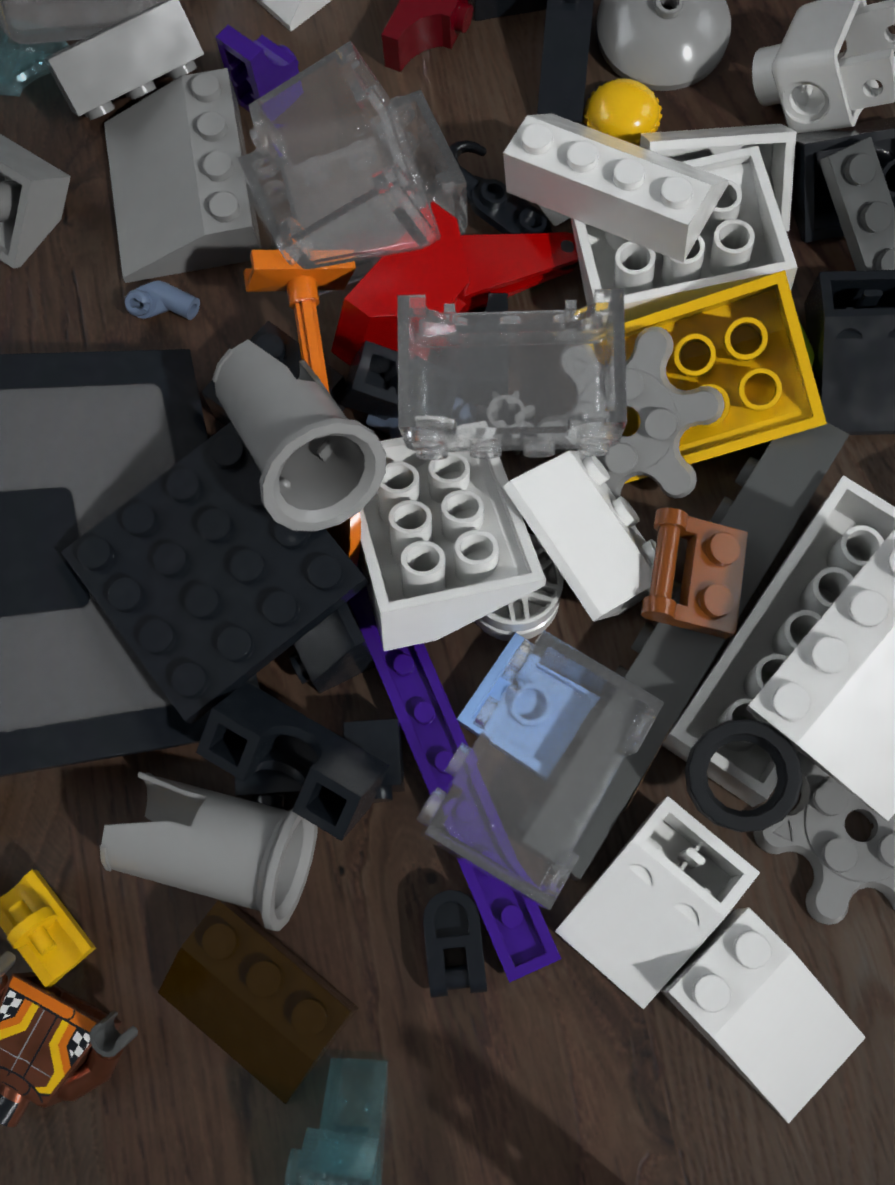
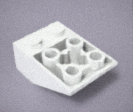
M667 796L653 809L555 932L644 1009L725 919L760 872Z

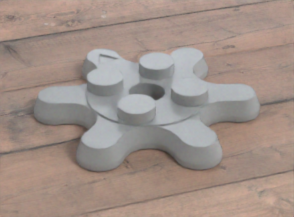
M652 326L645 328L638 334L631 357L625 363L618 366H610L603 363L596 356L594 350L586 344L575 343L566 347L560 355L559 367L563 376L570 380L575 387L577 394L576 403L566 415L543 419L537 425L535 441L537 446L548 454H558L567 450L582 452L586 456L593 454L607 470L610 479L605 483L616 499L621 496L624 483L636 475H645L652 478L668 497L675 499L683 498L689 495L695 488L697 476L693 466L686 462L680 453V439L690 427L709 425L716 422L722 416L725 401L722 394L711 386L681 390L670 383L666 374V366L673 353V338L662 327ZM622 406L634 408L640 416L641 423L639 429L631 436H624L614 430L613 416L616 410Z
M798 751L797 755L800 759L803 781L800 789V802L782 821L765 830L753 831L756 844L761 850L769 854L777 855L784 852H795L803 855L810 862L813 868L814 880L806 894L805 903L808 913L818 923L830 925L837 924L843 920L848 913L849 902L852 896L858 890L864 888L876 889L883 893L895 910V814L889 821H886ZM855 810L862 813L874 825V828L871 829L870 837L865 842L852 839L845 829V819L851 811Z

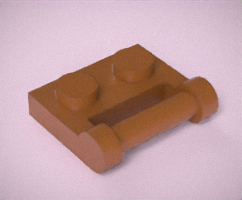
M665 507L657 509L653 527L658 531L650 594L643 598L641 616L652 621L724 639L736 635L748 532L690 517L685 511L677 508ZM683 538L688 541L680 601L677 604L672 599L679 539Z

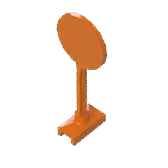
M353 249L251 250L252 268H245L243 273L246 292L287 291L289 307L294 309L301 359L307 362L329 392L316 308L319 305L318 291L345 289L356 269ZM360 512L340 525L326 528L356 566L358 565L361 547Z

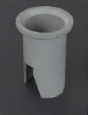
M247 339L224 354L217 363L212 380L215 382L218 400L262 473L259 480L261 501L275 522L294 531H319L340 525L359 513L377 494L386 473V452L373 430L356 420H348L323 383L304 359L299 361L300 376L296 379L286 365Z
M138 772L137 777L144 779L147 787L145 817L152 822L104 825L100 856L105 870L110 872L111 870L119 871L258 910L266 929L280 931L291 918L305 887L314 856L318 827L292 812L293 809L287 811L154 776L148 772Z

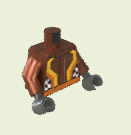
M9 951L0 956V1124L7 1127H16L30 1101L44 1108L60 1103L63 1100L76 1101L108 1081L122 1055L123 1048L138 1035V1030L135 1026H131L123 1034L119 1033L118 1029L122 1022L115 1018L118 1015L116 1010L107 1014L55 984L52 987L45 988L34 972L12 973L8 980L6 973L14 966L16 961L15 955Z

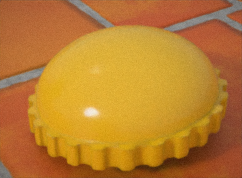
M615 79L606 82L602 86H598L597 90L591 93L583 111V123L589 128L639 146L640 133H653L658 130L662 118L660 113L662 106L658 104L659 99L655 97L654 92L643 83L633 79Z

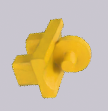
M30 870L16 886L0 897V927L6 933L7 940L11 946L20 952L45 988L52 987L96 949L95 945L38 870Z

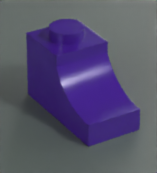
M227 25L215 36L224 68H228L238 104L265 124H268L303 90L298 70V60L294 53L285 45L281 44L278 46L264 35H261L255 41H251L230 25Z

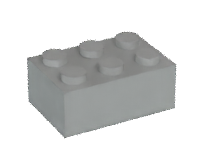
M163 0L43 59L71 111L77 116L85 114L86 118L89 117L90 120H93L115 109L111 100L125 94L126 98L130 97L133 100L156 89L153 80L162 75H165L166 78L171 77L173 80L195 70L197 66L194 59L205 54L180 1Z

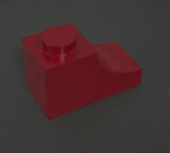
M400 0L381 34L385 67L402 72L406 64L421 52L436 47L452 49L460 32L466 33L470 26L473 6L469 4V0Z

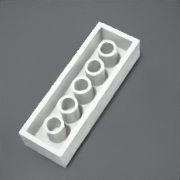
M844 475L842 476L736 631V635L732 637L675 722L662 744L663 747L687 762L690 749L708 730L730 720L751 719L761 722L745 708L895 529V506ZM747 741L730 742L720 747L711 757L707 770V776L752 807L769 798L778 780L776 765L769 753L759 745Z

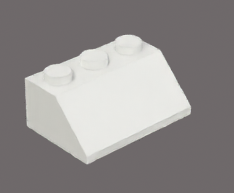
M783 124L640 133V147L680 162L759 146L785 230L789 231L797 131Z
M569 450L510 480L502 487L594 622L623 614L650 594L657 543L652 539L646 542L635 526L639 522L638 515L625 498L620 496L616 499L605 483L610 479V476L598 458L593 454L586 456L585 453Z

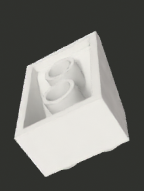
M749 907L735 909L660 990L787 1123H790L866 1038L798 956Z

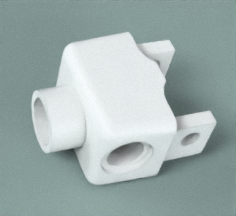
M817 0L802 5L796 11L782 43L759 48L755 53L752 78L758 102L762 106L781 104L789 128L797 131L796 134L854 127L864 108L895 103V34L888 30L889 26L895 25V0H886L867 5L866 0ZM845 39L847 43V49L839 53ZM876 80L882 83V87L879 88Z

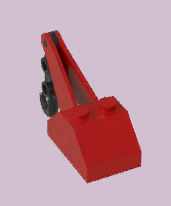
M469 140L457 141L448 146L443 154L442 167L445 175L454 186L461 190L474 213L502 234L461 235L457 218L432 201L344 298L331 352L349 366H351L353 357L366 340L422 361H426L433 351L441 355L448 347V338H454L456 330L453 327L462 316L486 307L488 293H508V297L545 281L572 272L578 263L574 234L569 232L553 233L547 216L525 199L508 193L504 183L494 179H484L475 176L464 169L458 162V157L461 154L467 152L484 156L487 150L477 142Z

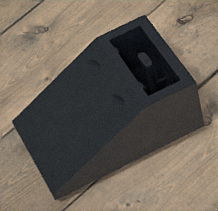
M895 270L819 272L804 302L808 340L814 353L812 371L826 422L850 435L895 434Z

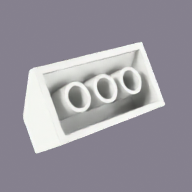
M552 113L527 115L503 152L506 191L508 193L683 263L728 185V179Z

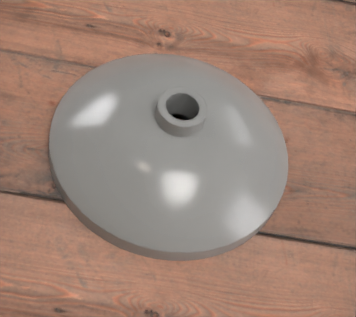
M602 0L596 19L597 43L603 58L610 68L621 78L639 81L650 90L655 91L678 90L689 87L704 79L720 63L731 34V16L726 0ZM663 6H669L674 9H666Z

